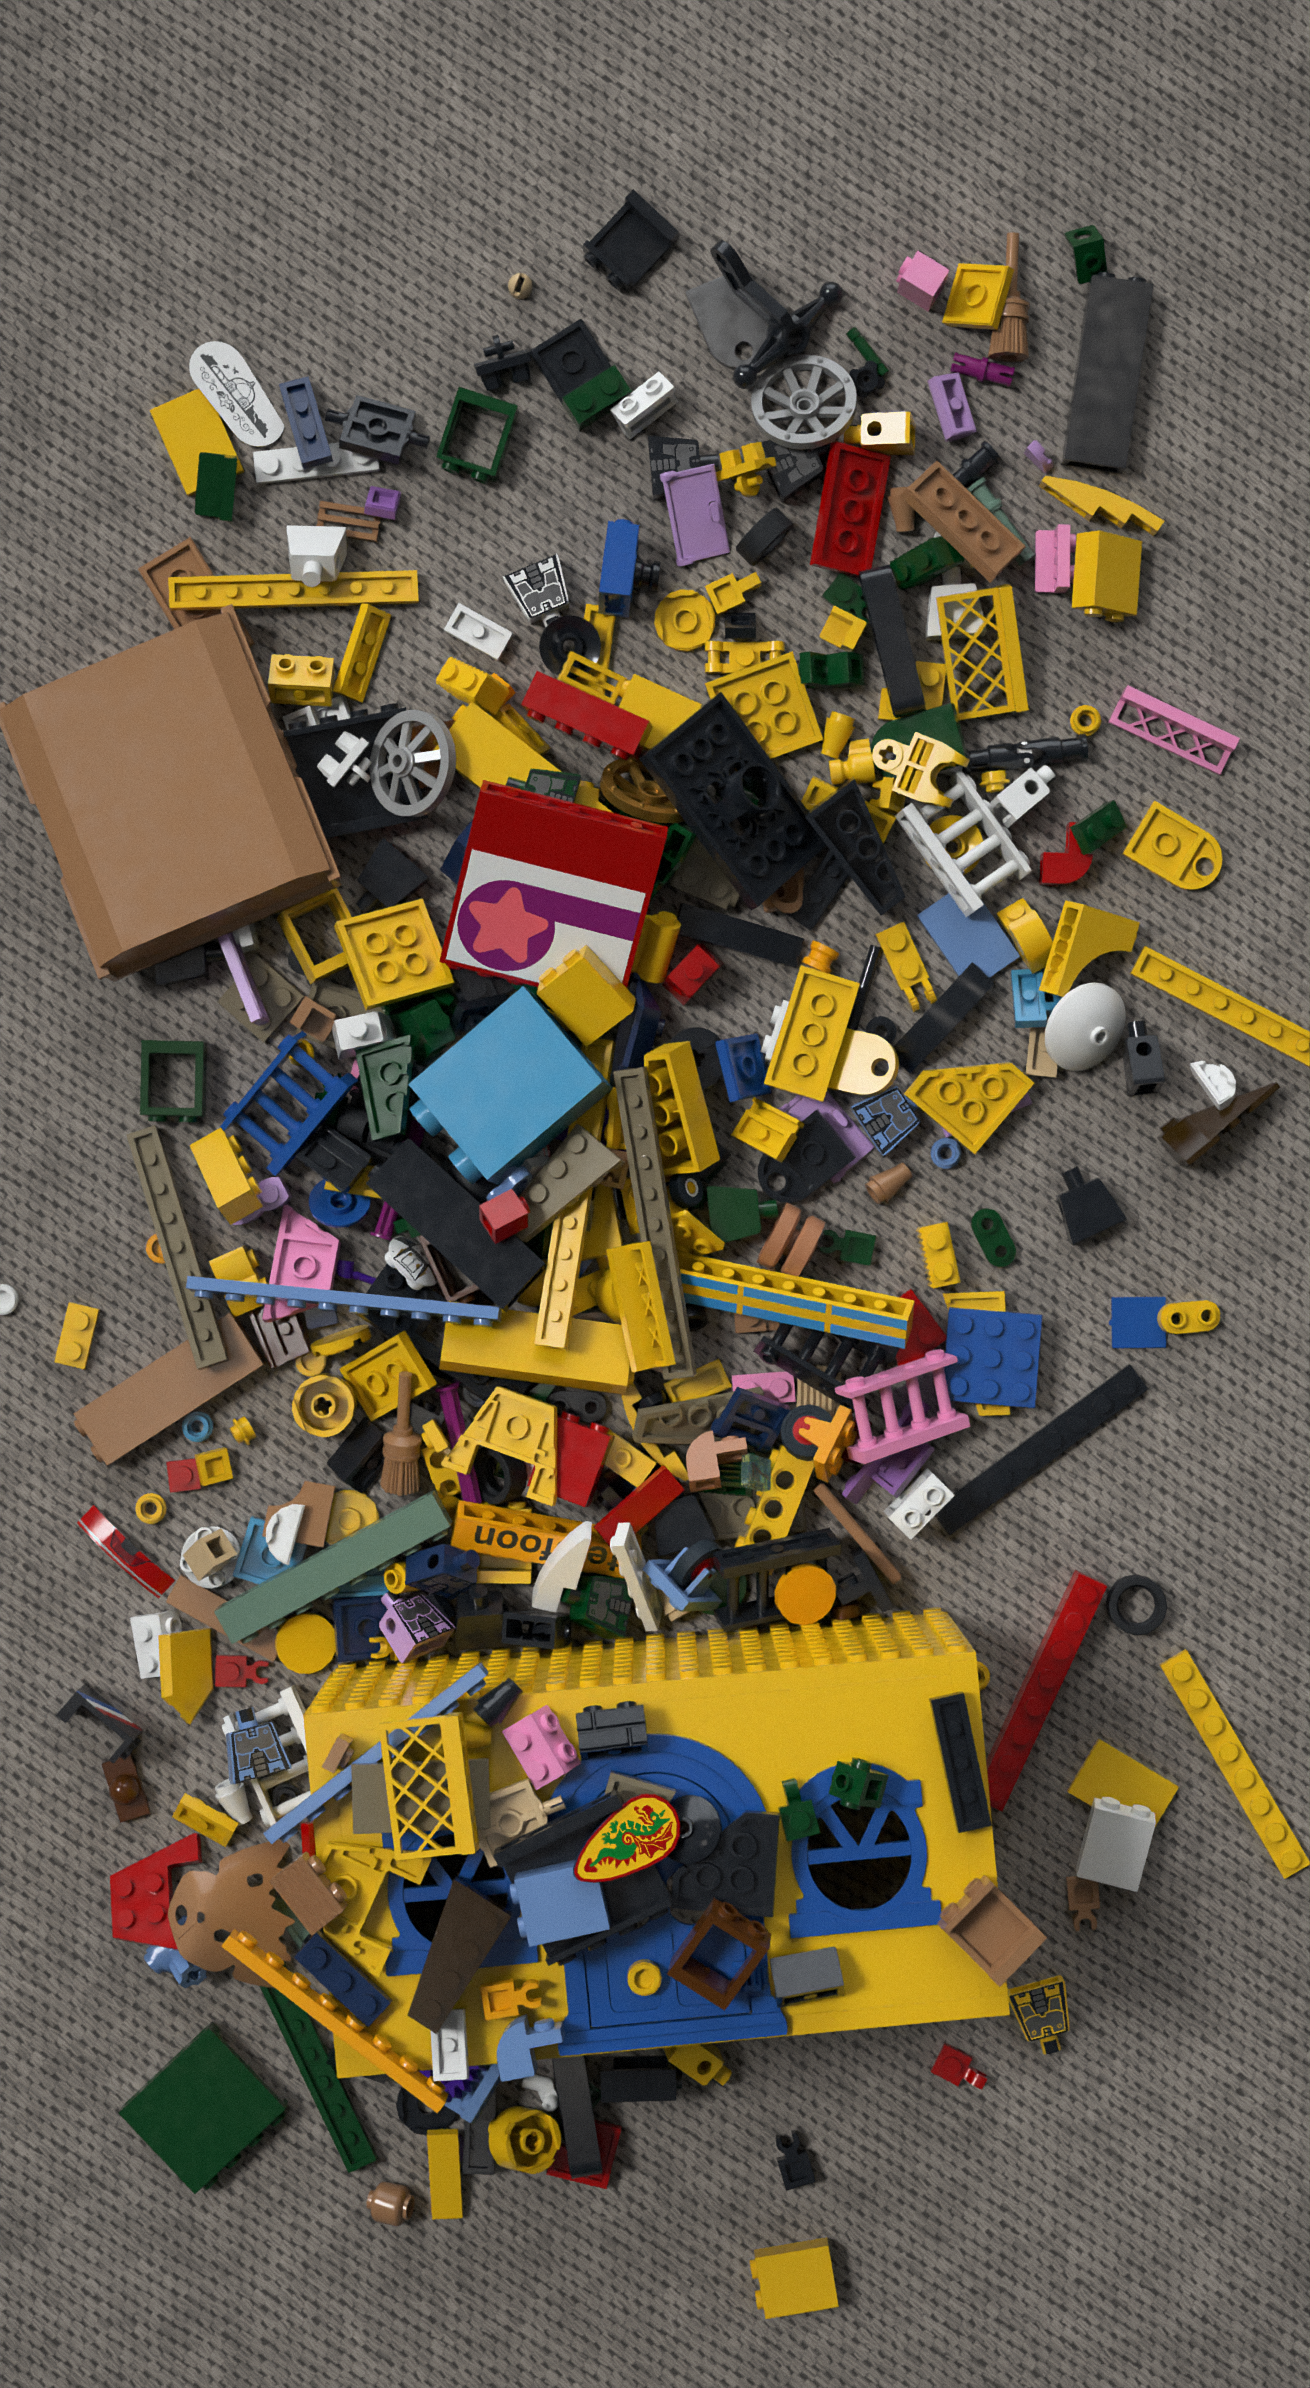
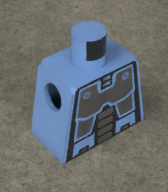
M897 1086L850 1107L882 1156L889 1153L920 1123L919 1118L914 1112L919 1107L905 1095L903 1096Z
M254 1707L236 1711L239 1730L226 1734L230 1784H237L292 1769L273 1723L267 1722L258 1725Z

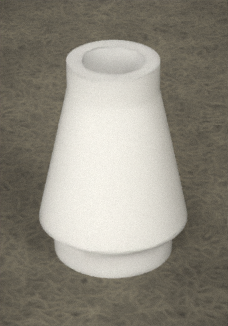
M226 1779L215 1787L217 1792L215 1795L216 1799L231 1818L239 1823L238 1826L249 1822L253 1818L243 1782L230 1784L229 1779Z

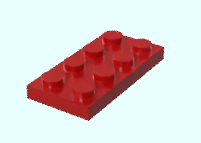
M837 441L830 444L810 560L811 566L858 578V572L872 568L891 456Z

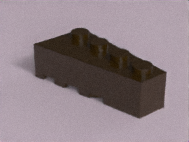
M456 1875L454 1876L408 2011L409 2017L435 2034L441 2028L512 1915L511 1911Z

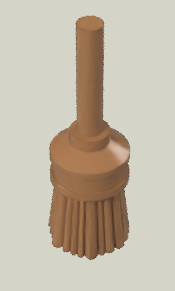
M1015 232L1007 233L1006 266L1013 268L1014 273L998 330L992 329L988 353L989 359L1003 362H1023V360L1029 358L1026 324L1029 323L1028 310L1030 309V303L1021 299V292L1017 291L1019 233Z
M406 1371L399 1373L397 1424L393 1426V1430L385 1433L383 1436L384 1447L382 1453L385 1459L380 1481L381 1488L386 1493L390 1492V1494H397L398 1496L419 1492L420 1487L418 1458L421 1456L420 1445L422 1444V1437L414 1432L413 1427L409 1424L412 1374Z

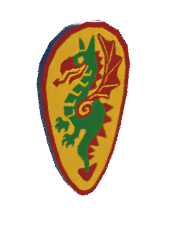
M640 1794L628 1799L622 1804L621 1808L613 1811L584 1843L573 1866V1875L576 1880L593 1883L611 1881L648 1868L666 1858L675 1849L680 1837V1821L676 1810L666 1799L656 1794Z

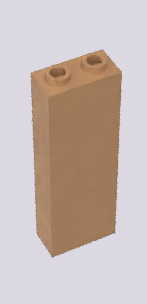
M232 1312L217 1320L229 1361L198 1370L189 1340H186L73 1413L77 1419L74 1421L77 1430L83 1437L86 1435L89 1437L93 1444L91 1451L100 1463L104 1461L107 1466L266 1364L237 1317L234 1318Z

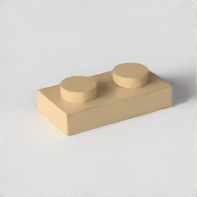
M1046 1027L1030 1028L1025 1075L1056 1078L1058 1065L1050 1058L1045 1046Z

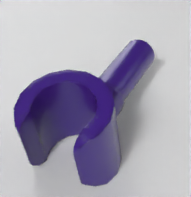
M338 1260L336 1272L340 1277L360 1280L371 1285L376 1280V1278L355 1272L354 1261Z

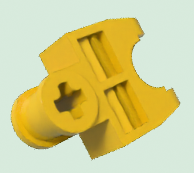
M917 732L914 733L910 746L892 739H884L875 745L872 752L873 761L878 768L897 776L892 791L924 804L951 808L953 799L944 796L945 793L939 790L936 783L938 773L945 767H956V764L967 768L970 761L943 742ZM887 752L894 753L896 759L888 760L885 758Z

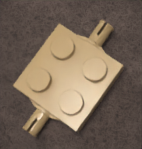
M529 1778L490 1793V1828L477 1829L479 1846L484 1852L490 1868L498 1865L493 1856L495 1848L548 1823L547 1815L566 1809L561 1795L542 1803V1800L536 1795Z

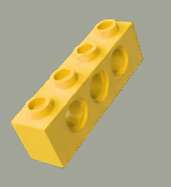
M780 1444L778 1450L773 1448L767 1462V1466L771 1467L768 1479L762 1477L755 1493V1495L760 1496L756 1508L750 1506L744 1524L749 1525L744 1537L739 1535L734 1548L754 1544V1533L760 1529L770 1532V1540L787 1537L813 1471V1460L805 1461L795 1458L788 1453L782 1444ZM788 1471L793 1475V1482L789 1487L782 1488L776 1484V1477L780 1472ZM771 1500H777L782 1504L780 1514L773 1517L768 1516L764 1510L765 1505ZM774 1569L769 1570V1575L772 1576Z

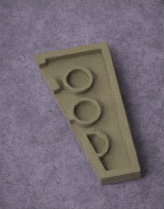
M576 1124L521 1196L526 1200L530 1208L528 1227L515 1233V1235L527 1243L557 1219V1215L567 1206H573L580 1200L579 1197L592 1186L596 1187L605 1180L604 1176L614 1168L618 1169L625 1162L584 1127Z
M761 1387L745 1389L764 1396V1391ZM734 1392L638 1409L632 1437L635 1443L691 1445L698 1436L711 1431L712 1423L721 1416ZM737 1422L732 1424L733 1427L755 1434L756 1429ZM714 1436L715 1442L721 1441L722 1438Z

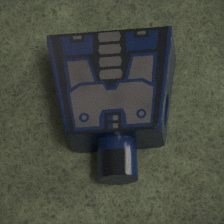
M447 1544L412 1553L406 1556L405 1585L449 1600L454 1599L473 1585H476L477 1567L480 1564V1557L475 1550L464 1551Z

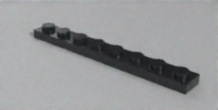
M1130 1364L1126 1365L954 1492L955 1496L935 1517L950 1536L1140 1396L1148 1388Z

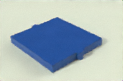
M1111 1297V1320H1109L1108 1324L1112 1327V1348H1166V1332L1159 1327L1157 1322L1159 1310L1166 1305V1297Z

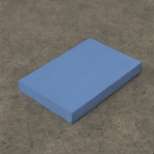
M948 893L917 915V918L958 977L973 962L990 978L1020 957L985 904L968 917H965Z

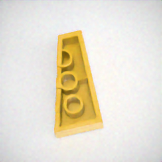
M690 1041L663 1044L645 1054L644 1067L647 1066L664 1175L701 1172L719 1161L720 1156Z

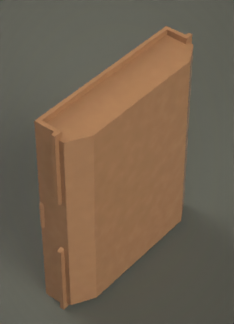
M232 604L220 608L222 614L190 622L29 691L9 704L4 701L0 703V727L30 804L37 806L63 873V877L60 880L100 980L106 977L115 982L342 886L339 879L342 878L303 779L298 777L296 772L297 764L287 739L284 738L283 730L278 727L270 707L271 699Z

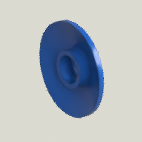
M324 1179L314 1186L309 1195V1209L313 1217L320 1223L335 1228L348 1227L358 1223L366 1216L371 1205V1197L348 1193L345 1195L342 1192L325 1190L326 1180Z

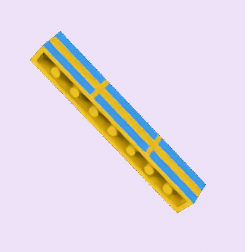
M677 1251L686 1303L903 1349L906 1347L912 1329L914 1300Z

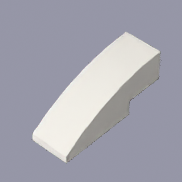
M584 1521L557 1545L547 1558L533 1587V1608L556 1612L563 1588L576 1590L591 1542L592 1522Z

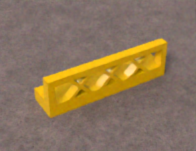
M650 1241L606 1249L631 1372L675 1365L676 1362Z

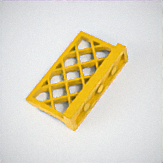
M1003 584L992 588L936 597L950 703L955 705L958 720L1029 710L1012 586ZM992 595L993 609L985 618L972 607L979 597ZM973 598L969 605L962 601ZM957 601L966 607L955 623L945 616L944 603ZM969 611L983 620L973 636L959 626ZM994 614L996 625L990 622V619L993 617ZM946 621L952 625L949 632L947 631ZM987 624L997 630L998 636L990 649L976 639ZM956 629L970 638L960 654L950 648L949 638ZM973 642L988 651L977 667L963 657ZM998 645L1000 656L994 652ZM951 653L957 656L953 663L951 659ZM991 655L999 659L1002 665V670L995 679L981 670ZM960 660L974 669L964 685L955 679L953 670ZM978 672L992 682L982 697L967 688ZM1002 676L1004 679V686L998 683ZM955 683L961 687L957 694ZM998 686L1006 694L1007 705L993 707L985 699L994 687ZM964 691H967L979 700L971 711L959 713L957 701ZM982 703L989 707L985 709H979Z
M454 1712L447 1715L379 1723L395 1861L461 1853L462 1855L475 1854L480 1846L463 1713ZM440 1724L442 1739L435 1748L418 1736L426 1725ZM420 1726L415 1733L408 1728ZM401 1729L412 1737L401 1752L389 1744L388 1730ZM414 1740L431 1752L420 1767L404 1755ZM442 1744L444 1755L437 1751ZM390 1752L397 1756L393 1762L391 1761ZM433 1755L445 1763L446 1773L439 1782L423 1770ZM399 1760H402L416 1771L405 1786L393 1777V1768ZM418 1775H421L435 1786L425 1801L408 1789ZM446 1778L448 1783V1789H446L442 1785ZM395 1786H396L399 1790H401V1792L399 1793V1795H398L397 1797H396V1793H395ZM437 1790H440L450 1799V1808L444 1816L427 1804ZM404 1794L420 1805L410 1820L401 1815L397 1809V1802ZM423 1809L439 1820L429 1835L413 1824V1821ZM450 1813L452 1814L453 1824L446 1819ZM399 1820H400L403 1824H405V1827L402 1829L401 1832H400ZM442 1824L454 1832L455 1846L442 1847L432 1839ZM408 1828L425 1840L418 1850L403 1852L401 1837ZM427 1843L434 1847L432 1849L423 1850Z

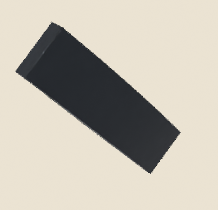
M685 903L680 904L677 920L681 923L678 935L791 968L797 967L804 938Z

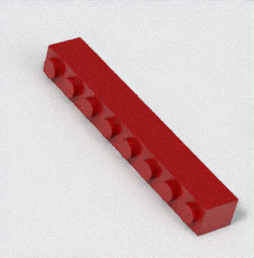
M1076 1569L986 1760L990 1806L1002 1812L1107 1588V1585Z

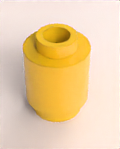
M406 1561L393 1563L385 1569L384 1583L393 1594L420 1590L405 1585Z

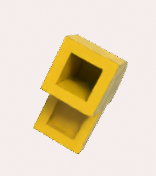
M1024 898L997 912L998 919L1013 939L1021 959L1032 974L1045 968L1053 941L1036 911H1032Z

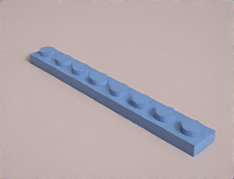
M480 1662L409 1719L432 1717L438 1713L442 1715L451 1713L460 1705L456 1699L465 1692L472 1696L486 1685L483 1678L489 1672ZM426 1725L418 1736L420 1737L433 1725ZM420 1726L408 1728L415 1733ZM394 1729L388 1734L389 1744L401 1752L405 1747L403 1741L409 1735L401 1729ZM380 1741L351 1764L376 1763L382 1758ZM390 1752L392 1759L395 1755L392 1752ZM351 1764L263 1833L271 1844L278 1839L283 1843L299 1831L296 1827L299 1822L304 1818L311 1822L326 1810L322 1804L334 1797L338 1801L352 1790L349 1784L352 1782Z

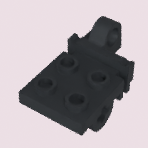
M413 1060L411 1082L425 1070V1067L419 1065L416 1060ZM358 1075V1082L354 1085L358 1088L350 1091L349 1095L352 1098L350 1104L343 1109L339 1117L337 1132L369 1154L374 1162L383 1165L391 1156L389 1154L391 1148L398 1141L405 1140L412 1113L408 1108L404 1135L379 1142L372 1141L360 1075ZM411 1087L408 1107L420 1100Z

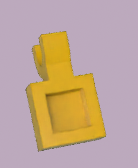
M757 572L736 581L733 573L706 585L705 589L719 616L745 604L746 601L743 594L755 590L762 585Z

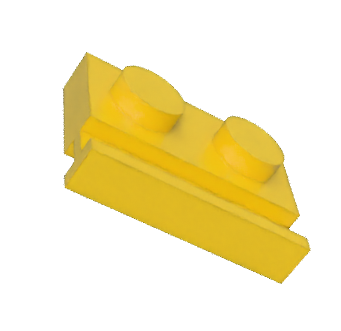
M753 1097L752 1101L754 1103L750 1109H746L731 1135L782 1163L798 1137L796 1133L799 1128L803 1129L805 1124Z

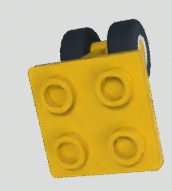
M696 1173L674 1174L670 1182H666L677 1251L702 1256L723 1250L725 1242L685 1210V1208L698 1205L703 1198V1185Z

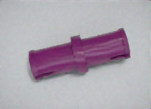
M955 352L953 360L963 363L965 366L952 363L950 372H959V374L975 377L978 382L982 383L983 380L1006 385L1007 387L1011 386L1012 378L1001 376L1000 374L1013 376L1015 367L990 362L987 357L978 359Z

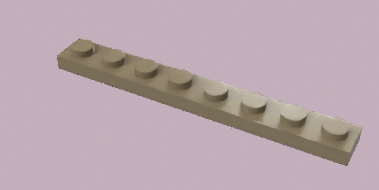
M154 1125L127 1134L126 1136L197 1369L202 1370L229 1361L211 1299L194 1297L195 1292L186 1289L187 1276H204L159 1128Z

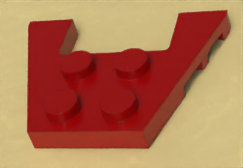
M193 1833L110 1876L113 1938L178 1951L168 1918L169 1905L173 1897L171 1870L174 1867L202 1863L201 1838L198 1833Z

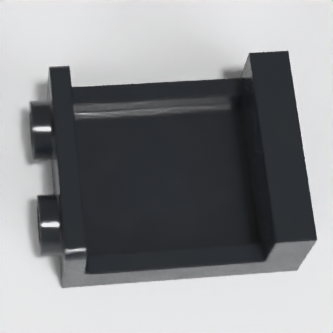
M633 189L625 198V204L590 242L588 240L585 241L583 244V252L585 253L583 258L595 270L599 267L608 274L606 277L607 281L616 290L620 291L623 288L629 293L679 239V231Z

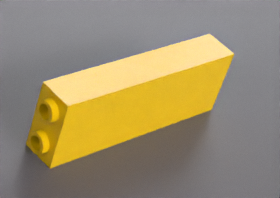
M471 701L468 706L462 704L453 715L452 719L456 722L449 731L452 735L456 751L455 770L477 788H481L483 780L506 785L508 777L527 781L530 769L561 772L474 702ZM435 738V740L433 741V744L436 745L434 750H438L439 745L437 739ZM578 787L574 803L612 812L583 788Z
M510 1309L505 1312L502 1310L501 1323L493 1322L492 1327L474 1325V1320L462 1319L461 1324H445L439 1370L625 1395L627 1385L633 1386L635 1372H631L622 1325L572 1318L567 1350L534 1344L539 1313Z

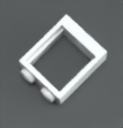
M926 1468L884 1510V1513L911 1540L955 1495ZM929 1510H931V1513L929 1515H925Z

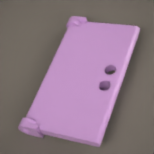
M710 464L684 471H669L660 474L675 544L677 566L693 564V561L730 553L715 465Z
M828 1091L823 1103L797 1095L788 1104L786 1103L782 1107L777 1108L801 1122L815 1110L819 1109L857 1156L831 1177L830 1180L833 1183L839 1182L848 1169L874 1148V1145Z

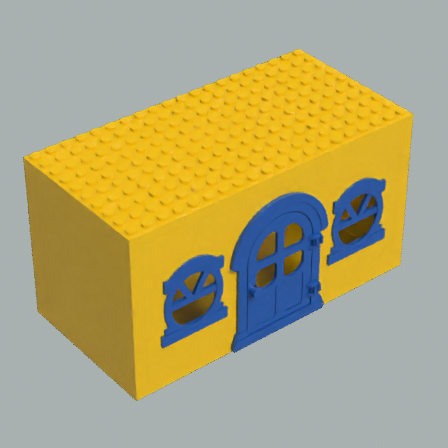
M941 1607L923 1609V1614L919 1615L911 1614L910 1610H900L892 1612V1617L887 1618L880 1617V1613H868L861 1615L862 1620L851 1621L849 1619L836 1620L830 1618L831 1623L820 1624L817 1621L813 1624L789 1627L787 1622H774L769 1624V1629L758 1630L757 1625H751L738 1629L739 1632L727 1633L722 1628H711L707 1630V1635H695V1631L688 1630L677 1632V1637L665 1638L663 1633L646 1635V1640L634 1641L633 1636H625V1638L615 1639V1643L603 1644V1639H592L584 1641V1646L572 1647V1642L568 1646L548 1650L524 1646L522 1652L511 1653L510 1648L493 1649L492 1654L480 1656V1651H466L461 1653V1657L449 1659V1654L431 1655L428 1661L418 1662V1658L404 1664L401 1662L387 1664L386 1659L369 1661V1665L366 1667H357L356 1662L338 1664V1668L332 1671L303 1715L310 1793L312 1795L344 1769L339 1766L335 1773H332L322 1768L332 1746L341 1733L353 1739L349 1748L355 1751L347 1764L349 1766L380 1741L379 1723L409 1719L481 1662L489 1672L483 1678L486 1685L472 1696L467 1692L456 1699L460 1705L451 1713L462 1712L464 1721L489 1726L473 1710L478 1704L476 1700L502 1682H505L508 1678L513 1680L523 1691L501 1725L497 1723L491 1728L490 1747L467 1750L468 1759H489V1793L529 1778L502 1731L543 1706L548 1705L552 1713L557 1716L560 1727L569 1742L575 1747L577 1756L581 1761L580 1765L540 1789L536 1790L534 1788L536 1795L542 1800V1803L559 1795L563 1798L566 1809L547 1815L548 1822L603 1796L611 1770L676 1789V1793L671 1801L685 1795H695L708 1800L719 1813L722 1830L746 1810L779 1813L778 1807L787 1805L781 1781L795 1778L799 1787L801 1801L806 1799L812 1800L816 1819L822 1818L841 1844V1847L808 1850L809 1836L787 1842L780 1818L773 1917L742 1915L750 1921L760 1922L772 1934L769 1949L725 2011L667 1975L671 1958L696 1923L689 1924L679 1921L672 1915L668 1907V1913L652 1921L649 1918L643 1926L625 1935L620 1936L617 1932L607 1937V1943L595 1950L589 1951L588 1947L576 1952L577 1957L567 1964L558 1966L556 1962L548 1966L545 1960L547 1953L543 1945L529 1947L527 1937L521 1938L517 1922V1918L522 1917L520 1904H513L510 1892V1884L512 1883L504 1867L502 1866L506 1878L471 1881L484 1852L479 1848L475 1854H468L458 1877L485 1895L508 1893L506 1909L512 1912L508 1923L453 2007V2009H465L469 2066L498 2064L497 2047L505 2028L514 2019L525 2014L528 2017L529 2027H534L533 2023L548 2018H552L554 2023L563 2021L565 2037L563 2042L534 2048L536 2060L1010 2015L1007 1980L999 1987L937 1924L941 1920L940 1914L943 1909L952 1902L956 1904L965 1895L963 1891L973 1879H981L985 1875L998 1888L992 1826L958 1833L956 1830L929 1698L960 1691L964 1693L992 1824L976 1651L950 1615L942 1611ZM625 1701H634L637 1705L644 1706L649 1752L589 1760L581 1759L576 1713H581L583 1708L593 1705L602 1706L603 1710L616 1708L618 1703ZM433 1724L429 1730L420 1736L433 1748L441 1740L440 1724ZM409 1736L403 1743L406 1745L412 1737ZM414 1740L405 1753L417 1761H425L431 1752ZM440 1746L437 1751L444 1755L443 1749ZM433 1755V1757H432L430 1760H439V1759H438L436 1756ZM853 1757L872 1763L871 1769L889 1775L881 1806L875 1809L859 1845H857L831 1808V1804L841 1799L828 1794L837 1761L851 1763ZM383 1758L378 1760L376 1763L383 1762ZM352 1790L338 1801L334 1797L322 1804L326 1810L313 1820L316 1856L319 1859L329 1841L394 1849L392 1833L353 1834ZM894 1811L905 1825L909 1840L875 1843L889 1812ZM451 1830L436 1831L432 1839L454 1834V1832ZM423 1831V1832H424L425 1834L429 1835L432 1831ZM405 1832L401 1837L403 1850H418L425 1841L415 1832ZM426 1844V1846L423 1848V1850H424V1849H429V1847L427 1846V1844ZM911 1855L909 1873L903 1886L893 1898L876 1908L852 1910L835 1904L819 1890L808 1867L811 1864ZM668 1856L655 1863L666 1887L669 1877L673 1876L674 1872L683 1865V1863L676 1862ZM433 1857L428 1871L438 1885L404 1888L403 1877L390 1871L386 1874L362 1928L364 1934L393 1947L379 1978L368 1971L369 1968L355 1955H351L348 1952V1948L333 1934L330 1935L323 1928L324 1935L392 1999L387 2008L369 2027L365 2025L364 2029L373 2036L378 2034L384 2037L392 2045L391 2050L400 2057L406 2055L419 2066L418 2071L433 2070L431 2030L409 2017L408 2011L432 1941L424 1937L413 1925L406 1911L405 1903L447 1899L453 1881L436 1857ZM713 1924L691 1957L731 1981L753 1949ZM836 1947L844 1982V1996L777 2008L770 1959ZM641 1959L653 1961L661 1972L660 1987L655 1993L648 1996L634 1993L628 1985V1970L634 1962ZM514 1978L515 1987L517 1988L530 1979L539 1981V1987L528 1990L527 1995L530 1998L541 1997V2006L527 2008L524 2005H519V2015L485 2020L480 1984ZM329 1991V1996L338 2003L337 2008L347 2016L349 2013L353 2014ZM333 2033L337 2079L385 2074Z

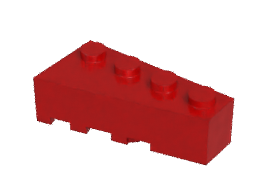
M536 671L521 703L527 712L526 716L542 724L545 722L552 725L554 729L565 735L571 736L574 734L583 738L582 741L594 748L599 749L600 746L611 750V755L623 761H627L628 758L638 760L653 728L649 720L539 671Z

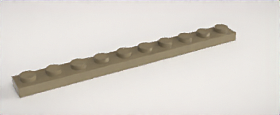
M647 1066L617 1070L613 1074L641 1242L650 1241L676 1362L675 1365L662 1367L664 1380L694 1377L697 1371Z

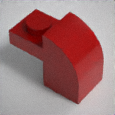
M1069 822L1066 825L1065 853L1043 852L1040 855L1039 885H1069L1081 878L1089 869L1093 854L1083 855L1081 853V849L1070 829L1077 822Z

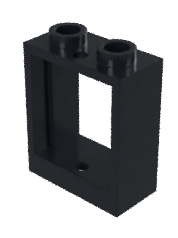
M666 2055L601 2057V2103L676 2101V2091H682V2070L670 2063Z

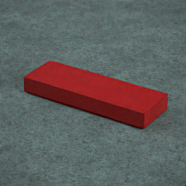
M662 1465L594 1525L593 1528L610 1547V1541L612 1536H615L618 1523L630 1522L634 1534L637 1533L685 1489L667 1467Z

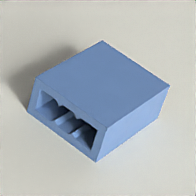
M576 1860L521 1871L515 1874V1883L510 1884V1892L513 1904H520L522 1917L517 1918L521 1938L527 1937L529 1947L610 1929L611 1920L602 1882L593 1883L576 1880L573 1875V1866Z

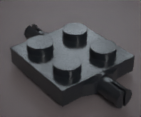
M356 395L352 407L346 413L330 408L326 412V422L342 425L343 432L339 439V448L399 464L403 451L409 444L427 449L430 441L429 435L413 432L416 411Z

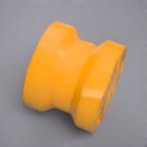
M813 940L810 945L811 951L809 955L805 956L801 963L809 968L830 974V966L833 961L838 959L840 954L830 947Z

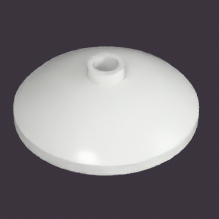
M1102 983L1083 984L1068 992L1054 1007L1046 1025L1045 1046L1050 1058L1060 1067L1070 1071L1086 1070L1103 1061L1114 1050L1123 1033L1126 1014L1120 995L1114 989Z

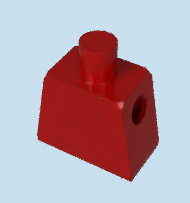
M701 942L666 977L662 986L684 1006L724 963Z

